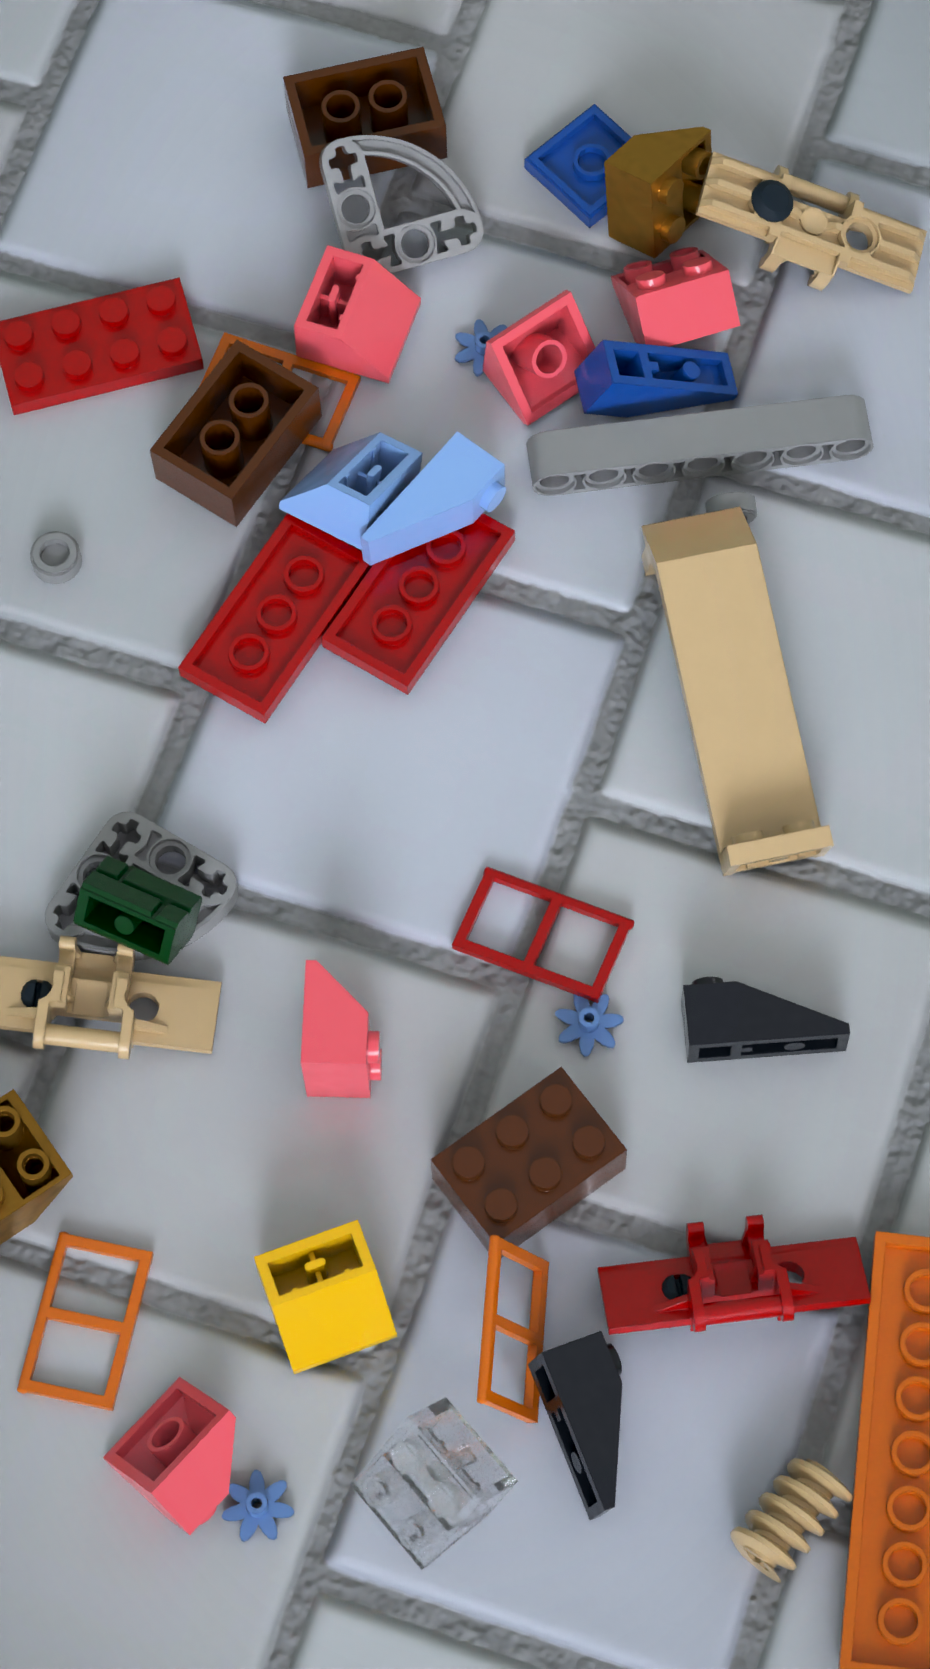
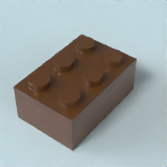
M424 47L283 77L287 113L307 188L324 185L319 166L321 151L328 143L340 138L359 135L392 137L421 147L438 159L447 158L446 124ZM342 147L335 148L336 157L329 160V165L331 169L339 168L343 180L350 179L348 166L355 163V158L353 154H344ZM365 156L370 175L408 167L395 160Z
M236 340L150 449L156 479L237 527L322 417L319 388L246 344Z
M560 1067L430 1160L432 1179L488 1251L489 1237L491 1235H499L500 1238L519 1246L625 1170L627 1149L565 1070Z

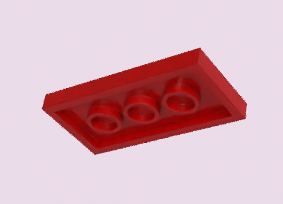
M180 277L0 321V365L13 415L204 369L202 355Z
M287 513L179 665L180 676L266 724L322 643V636L373 565L370 566L363 561L362 551Z
M482 513L471 525L374 564L322 636V647L408 695L514 543L515 530Z

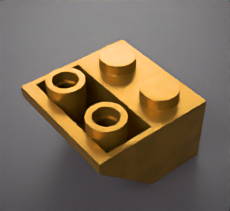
M702 126L634 135L604 162L609 237L655 259L670 244L676 243L683 232L700 218V216L695 214L709 159L712 154L710 129Z
M14 1089L0 1097L1 1245L34 1223L73 1178L71 1171Z

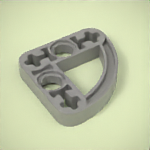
M359 135L334 140L328 143L321 151L319 157L320 171L343 250L360 254L362 252L361 244L368 242L370 249L374 250L387 247L388 245L383 237L391 234L392 251L399 264L391 266V256L376 259V261L390 273H395L469 252L475 249L482 241L484 234L482 219L469 191L445 163L421 147L392 137ZM342 147L344 154H353L355 163L348 166L350 180L353 181L360 176L363 187H350L336 194L334 183L342 184L344 180L340 169H331L329 165V160L336 157L335 148ZM365 156L395 160L417 170L443 193L453 210L384 229ZM350 195L361 196L368 204L367 217L360 223L348 222L342 214L341 207L343 201ZM460 217L463 224L471 223L473 232L466 235V244L461 245L458 238L440 241L445 251L437 253V237L430 227L431 223L438 222V232L455 227L454 218ZM412 229L421 231L427 238L428 246L426 252L418 258L408 257L401 248L403 235Z
M121 812L107 821L52 898L45 911V923L51 938L58 944L60 935L77 937V946L81 952L115 956L118 946L117 942L73 924H69L65 929H62L59 916L61 914L71 916L74 913L78 901L77 895L74 893L80 892L87 873L97 868L107 855L113 857L120 848V841L117 835L119 832L129 834L135 829L138 838L136 844L128 841L119 851V857L122 862L202 896L195 932L184 947L211 931L233 908L238 898L236 877L234 872L224 863L142 815L134 812ZM167 852L180 853L186 859L184 867L175 874H165L157 869L158 859ZM197 865H200L197 868L200 879L212 885L219 879L223 880L222 883L225 891L223 895L214 892L210 898L206 897L205 887L202 882L193 878ZM135 951V961L151 959V957Z

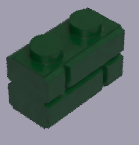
M107 855L97 866L96 871H93L83 881L73 921L78 926L169 965L178 955L180 949H183L190 941L195 932L202 896L142 871L137 867L128 866V864Z

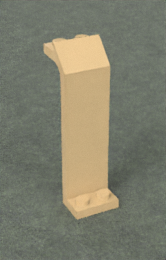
M741 507L641 526L645 541V548L641 556L645 576L656 574L723 876L810 857L824 856L834 846L829 825H820L758 546Z

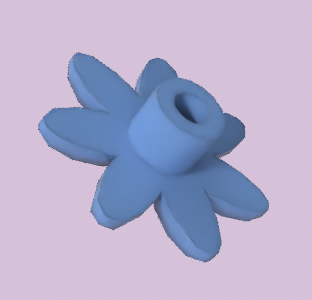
M480 319L476 320L474 324L475 336L462 332L455 335L456 340L466 347L456 354L455 361L467 363L474 360L473 373L477 377L481 376L483 373L486 341L505 330L507 326L504 324L499 325L491 332H488L485 323Z
M574 994V1007L576 1011L559 1009L555 1012V1016L559 1020L570 1025L559 1035L558 1041L565 1044L580 1037L579 1047L584 1057L590 1055L594 1046V1039L607 1048H614L615 1040L607 1029L621 1025L624 1022V1018L618 1014H604L609 1004L607 994L601 995L599 1002H593L591 1007L587 999Z
M254 1470L250 1477L249 1490L235 1483L230 1484L229 1494L240 1504L226 1509L222 1514V1519L225 1521L243 1520L240 1527L241 1541H248L254 1535L258 1525L269 1539L275 1540L277 1538V1526L273 1518H289L294 1515L292 1507L285 1503L276 1502L285 1492L287 1482L280 1480L265 1489L262 1473L259 1470ZM255 1502L262 1503L259 1508H253L252 1506Z

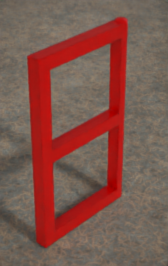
M486 867L483 872L484 876L452 943V949L598 1003L629 931L634 927V920ZM494 882L550 902L524 961L468 940ZM561 907L618 927L593 986L536 966V962Z

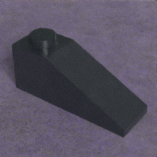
M703 977L694 980L691 985H683L681 1007L687 1063L846 1051L850 1036L849 1023L737 981L723 982V979L719 977Z
M602 1331L541 1352L528 1364L589 1520L598 1518L614 1508L616 1497L622 1381L619 1375L622 1373V1365L616 1349L612 1344L606 1343Z

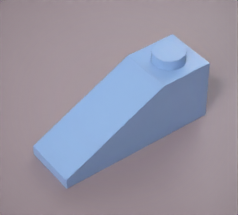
M457 431L361 536L363 561L370 566L471 525L485 510L492 512L500 504L506 493L505 465Z

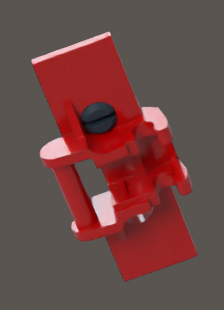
M762 1214L746 1216L745 1230L741 1240L708 1244L703 1221L686 1223L688 1257L597 1267L609 1335L687 1325L690 1326V1331L702 1332L706 1331V1325L777 1317L778 1321L785 1322L793 1321L795 1312L871 1303V1296L856 1237L770 1247L768 1239L764 1240V1219ZM787 1271L798 1274L802 1279V1283L789 1282Z

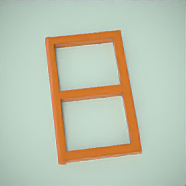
M224 332L201 384L236 340L246 344L269 359L281 363L283 367L291 372L293 368L346 384L323 438L308 434L302 444L331 452L334 440L361 381V376Z
M67 1232L59 1233L18 1383L17 1391L19 1393H31L100 1409L114 1410L154 1256L153 1252L70 1235ZM67 1248L139 1262L124 1322L52 1307ZM48 1320L120 1335L104 1396L32 1380Z
M491 1235L489 1237L477 1402L526 1423H538L540 1394L528 1364L543 1352L549 1262L500 1238L499 1235ZM501 1255L533 1270L529 1329L497 1314ZM496 1330L528 1345L524 1405L491 1391Z

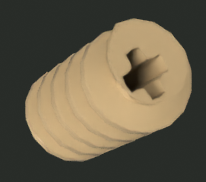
M797 1458L790 1460L787 1464V1471L790 1477L780 1475L773 1481V1488L777 1495L765 1492L760 1496L759 1505L763 1512L752 1509L745 1514V1522L749 1529L738 1526L730 1532L731 1539L741 1555L763 1574L781 1583V1580L774 1570L777 1565L792 1571L797 1567L788 1552L791 1547L807 1554L811 1550L802 1535L805 1530L818 1536H822L825 1533L816 1518L819 1513L832 1519H836L839 1516L838 1511L830 1501L833 1496L846 1502H850L853 1499L848 1488L823 1465L808 1458L805 1460Z

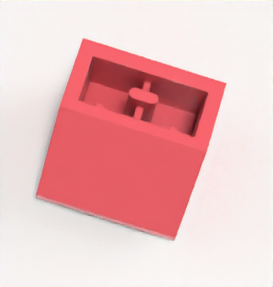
M327 245L294 324L296 356L389 384L421 305V298L375 259Z
M697 247L675 250L669 254L670 259L654 264L649 260L630 263L623 268L624 273L611 276L613 288L636 343L671 347L741 326L729 269L705 251H698Z

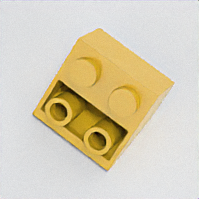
M358 1219L254 1256L260 1281L294 1374L397 1337L381 1282Z

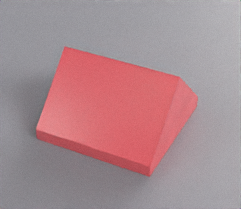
M563 291L486 341L483 372L527 426L579 393L574 371L595 349L571 291Z

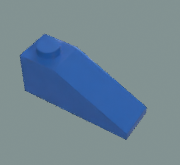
M602 340L574 371L584 414L627 418L731 401L739 395L729 355L725 352Z

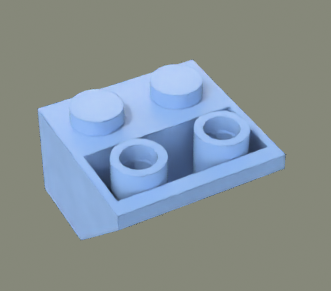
M381 432L333 449L280 500L279 509L362 550L361 536L420 473L423 453Z

